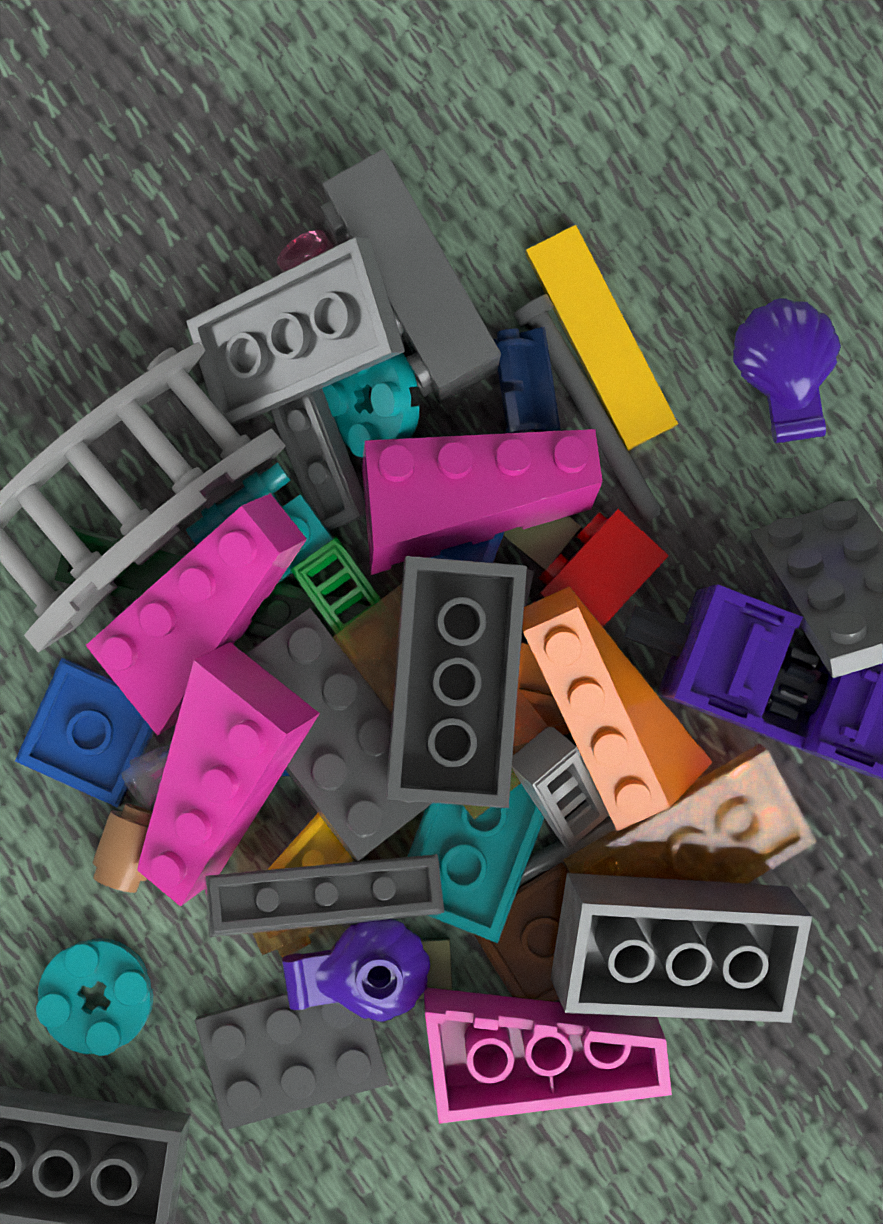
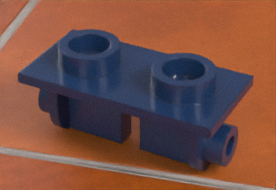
M545 327L520 333L519 329L516 328L496 332L497 339L493 340L501 352L498 375L507 427L505 433L561 431Z

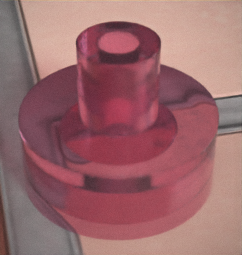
M311 230L292 240L280 252L277 258V265L284 273L334 248V246L322 230Z

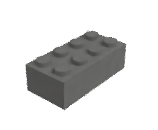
M385 149L376 152L323 182L327 202L321 205L320 209L326 219L324 220L325 226L336 246L354 237H370L402 343L405 344L411 354L406 359L414 371L417 388L421 395L425 397L433 393L440 405L497 373L501 352Z
M405 557L386 782L387 799L509 808L527 566Z
M567 873L551 981L565 1013L791 1023L812 915L789 886Z
M0 1085V1224H175L191 1114Z

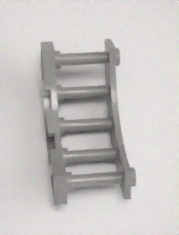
M199 342L180 352L171 347L160 353L148 365V372L108 398L63 433L0 491V562L37 605L34 612L39 618L24 636L38 653L81 625L91 612L118 587L113 579L133 561L137 565L147 561L180 533V529L177 527L180 522L201 506L209 509L214 502L216 504L220 503L243 487L242 481L255 471L261 474L286 446L272 428L252 441L246 434L240 436L188 374L206 351ZM171 388L223 450L220 454L223 460L205 473L199 467L192 469L141 406ZM121 420L175 483L172 490L176 495L152 514L147 508L143 510L138 508L87 447ZM68 462L74 466L122 524L120 532L124 537L102 556L98 551L90 552L39 491ZM21 507L26 510L72 565L73 569L70 573L76 580L64 592L62 590H53L3 530Z

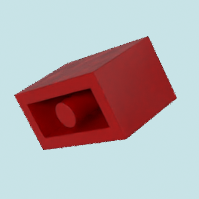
M619 509L613 512L608 519L598 512L576 536L584 545L573 557L568 560L563 554H560L538 577L546 586L537 595L543 599L567 587H571L604 627L669 555Z

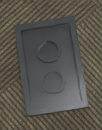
M286 991L200 1015L194 1020L224 1131L389 1085L390 1079L374 1021L370 1018L364 1019L339 1002L311 1006L302 1010H292L289 1008Z

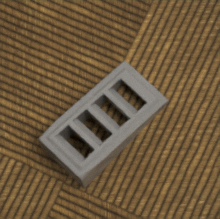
M554 727L545 728L512 756V769L560 842L567 849L573 847L609 816L577 747ZM586 800V802L583 805H581L576 811H574L569 817H567L566 819L564 818L580 803Z

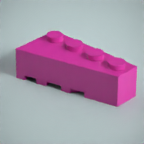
M596 429L365 440L362 474L371 575L390 570L391 565L403 562L406 556L430 558L440 555L441 550L470 541L474 545L494 539L495 534L521 527L524 530L591 510L602 485Z
M271 493L239 507L86 644V647L157 736L177 723L194 659L229 642L234 644L236 640L242 637L252 622L250 619L262 601L273 591L307 540Z
M231 642L193 661L137 867L138 872L180 907L205 889V876L219 875L320 714Z
M428 987L424 991L425 1018L439 1124L672 1095L666 1038L657 1017L565 1013L559 1002Z

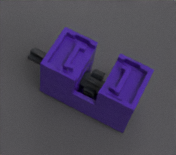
M718 584L696 590L684 623L640 606H634L632 614L627 621L623 637L671 655L657 692L658 696L861 774L883 780V663L832 678L820 659L817 670H815L819 656L795 647H788L794 630L800 626L802 616Z

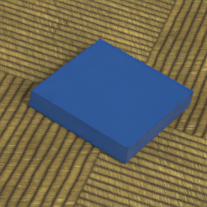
M61 658L15 762L118 808L123 802L154 731L113 679L66 658Z

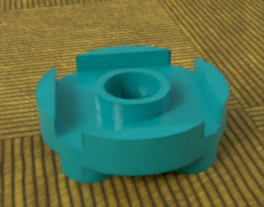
M403 353L322 388L342 440L350 447L355 456L363 457L365 440L411 438L415 432L419 419V405L411 407L409 388L417 386L414 371ZM371 387L372 392L371 398L369 399V388Z
M107 938L80 941L58 953L45 968L38 986L36 1015L40 1023L47 1028L50 1035L64 1047L82 1054L108 1055L135 1038L150 1016L153 1006V988L151 989V980L147 974V968L141 957L121 942ZM99 981L107 986L104 996L111 1001L108 1008L99 1005L94 1010H91L85 1006L87 998L81 994L83 985L92 988Z

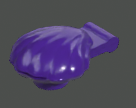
M787 298L775 299L766 306L754 309L745 323L739 326L735 336L733 362L741 371V376L767 396L771 431L775 444L824 437L826 435V424L822 411L819 387L838 362L836 357L841 348L839 336L835 333L831 319L826 314L818 312L808 302H794Z
M396 919L358 922L356 925H350L330 950L304 954L294 953L282 958L290 1009L302 1010L311 1006L339 1002L358 1016L379 1022L391 1020L395 1016L409 1012L415 1006L416 1001L427 989V975L430 970V959L427 952L423 949L420 937Z

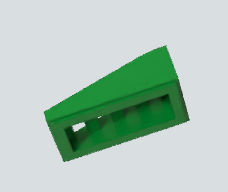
M337 537L290 570L357 664L398 636V622ZM339 559L344 568L319 586H316L311 577ZM352 578L358 587L330 606L325 596ZM363 597H366L371 606L343 624L338 615ZM379 615L384 625L357 643L351 634Z

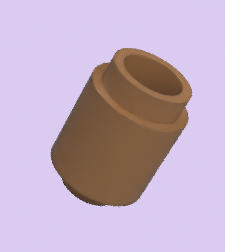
M125 803L123 811H110L92 862L97 867L93 876L95 881L116 890L135 893L140 881L147 880L146 877L137 871L152 816V810Z

